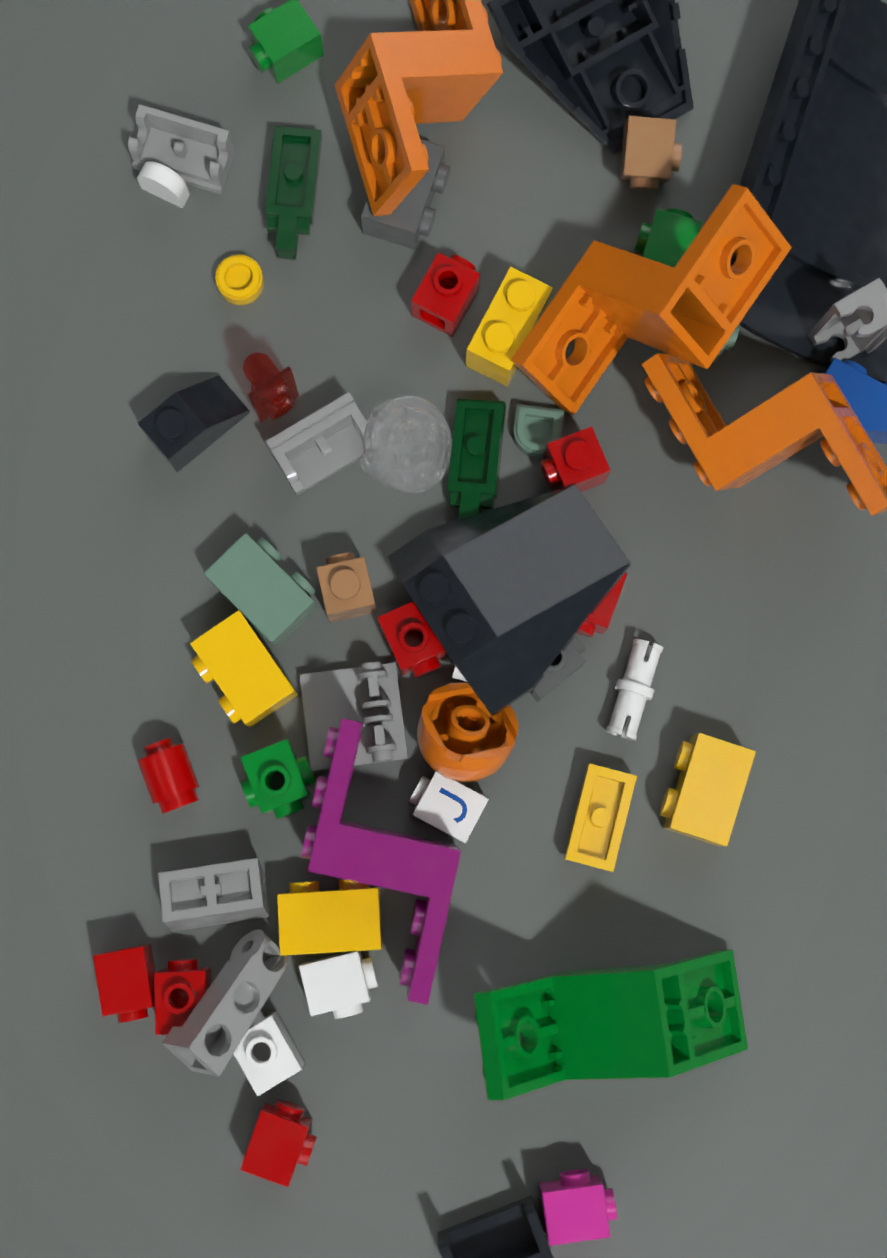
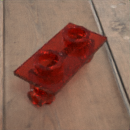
M253 353L249 355L244 361L243 370L251 382V392L248 396L260 423L269 417L272 420H276L288 413L295 405L294 400L299 397L292 369L288 366L280 372L266 354Z

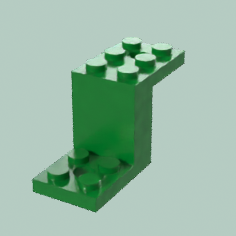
M733 949L715 950L666 964L562 971L474 993L475 1020L479 1031L483 1062L482 1073L485 1079L488 1101H504L564 1080L671 1078L748 1050ZM520 1031H521V1037H522L521 1044H520V1040H519V1032H520Z

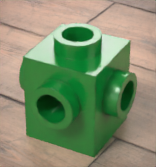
M288 739L240 757L248 777L241 780L240 783L250 808L259 806L261 814L274 812L276 820L304 809L302 800L312 797L308 786L315 784L316 781L306 755L297 758L292 743ZM282 773L285 777V784L281 789L275 791L272 787V779L275 775Z

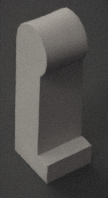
M258 929L247 933L235 945L231 952L230 961H227L182 1027L173 1026L162 1044L191 1071L219 1077L284 973L288 963L287 955L280 956V947L264 931Z

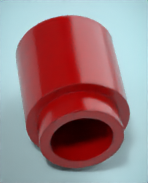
M170 737L143 747L146 757L137 760L152 803H158L162 814L199 800L195 788L200 786L184 743L174 746Z

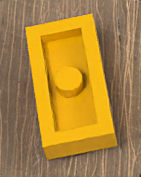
M590 763L587 764L564 856L565 860L610 872L614 871L637 778L636 775Z

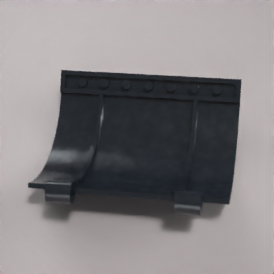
M881 0L798 1L739 185L749 189L792 247L739 325L761 339L791 354L824 367L830 364V359L834 354L844 350V341L840 337L833 336L827 342L813 345L807 334L834 303L878 278L881 279L887 288V4ZM735 251L731 257L730 266L736 261ZM887 339L872 352L867 353L864 350L849 359L863 366L867 370L868 376L883 384L887 383Z

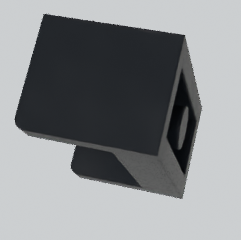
M532 1196L438 1232V1248L442 1258H553Z

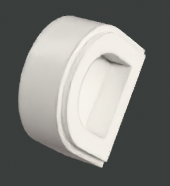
M149 161L144 163L137 176L141 189L180 208L184 207L190 195L184 179L170 168L160 163Z

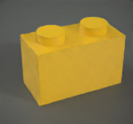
M510 266L466 349L465 366L508 387L517 369V366L511 359L550 304L553 287Z
M239 610L190 643L197 653L190 661L206 683L214 679L225 695L219 698L218 702L234 724L242 719L244 724L251 728L298 696Z
M702 733L692 735L690 742L682 741L674 763V769L680 770L676 788H667L659 815L666 817L663 828L718 847H727L756 751Z
M343 879L339 880L338 890L319 891V881L289 883V893L277 894L280 956L382 949L379 887L369 888V884Z

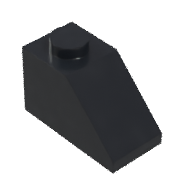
M218 375L175 392L139 421L138 425L175 471L179 472L246 417L250 411Z

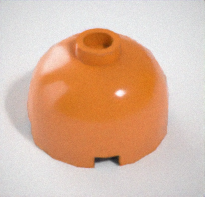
M449 683L435 689L422 707L417 726V741L423 758L434 771L445 778L455 781L474 782L496 773L506 762L514 748L519 724L515 712L510 705L492 716L469 683Z

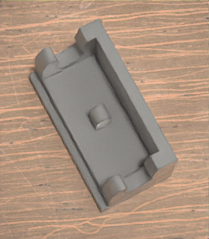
M139 104L135 115L136 125H138L137 138L129 137L128 149L133 159V169L141 171L145 162H157L180 175L187 185L222 194L236 153L230 131Z
M880 278L834 303L807 334L813 345L827 342L833 336L840 337L844 341V350L834 354L830 362L834 357L840 361L849 360L864 350L870 353L887 339V288Z
M349 392L266 441L271 455L296 496L378 448L373 438V431Z
M258 858L158 873L162 920L172 932L270 917L269 903L265 897L263 885L265 883V875Z

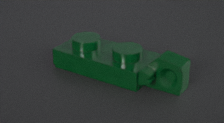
M284 126L274 127L265 217L267 231L277 232L275 250L278 252V259L296 260L299 234L310 235V228L314 220L322 130Z
M457 399L447 491L450 495L451 507H460L459 519L482 513L483 509H494L501 464L506 414L505 401Z

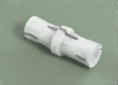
M633 639V647L623 679H618L615 686L619 693L609 726L606 728L607 733L615 736L620 734L621 738L634 741L637 738L636 733L646 700H652L654 689L650 687L660 654L663 651L662 646L656 643L650 646L648 645L649 641L642 639Z

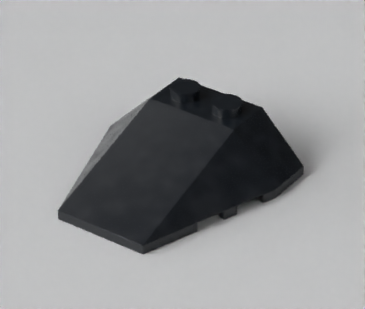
M492 0L486 4L508 48L612 154L622 150L624 122L629 116L677 119L694 109L686 51L681 46L678 19L681 18L679 3H675V0Z
M576 485L429 528L388 556L402 585L455 666L492 716L529 693L538 685L544 677L543 673L561 650L564 651L573 640L572 636L589 614L595 612L631 566L628 558Z

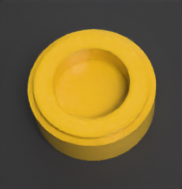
M239 254L229 256L219 264L216 270L215 281L219 293L229 303L246 305L255 301L260 296L264 287V278L260 266L251 257Z

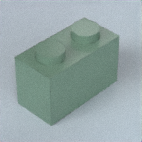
M245 533L203 574L277 648L317 609L315 602L310 598L316 590L297 571L289 576L277 564L282 556L267 540L261 537L255 542Z

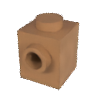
M629 116L626 119L623 131L620 180H630V188L658 190V183H666L671 179V172H679L682 143L674 142L677 120Z
M341 553L326 558V565L316 567L326 614L330 623L377 613L365 556L355 558L354 553Z

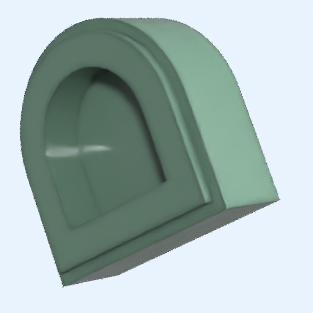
M517 404L513 438L518 449L531 457H543L547 443L561 438L565 410Z

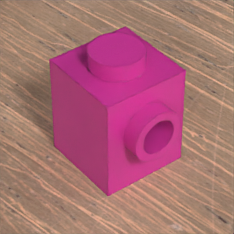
M573 1169L561 1172L559 1174L560 1180L539 1183L545 1232L549 1246L611 1237L608 1221L617 1220L615 1198L612 1188L604 1189L599 1175H590L588 1169Z

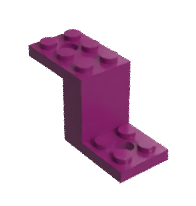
M342 718L340 728H329L323 756L333 758L329 777L321 776L318 778L312 807L321 808L318 826L310 825L307 827L301 857L310 859L308 867L310 872L426 897L425 901L415 900L410 923V934L417 935L414 950L405 948L399 974V985L406 986L407 1001L428 1005L461 850L457 845L342 820L363 728L362 722Z

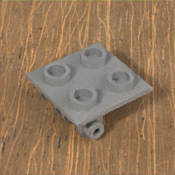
M368 662L361 664V667L299 675L312 771L331 768L333 758L324 757V749L329 728H340L342 718L363 723L354 766L408 759L396 662L386 664Z

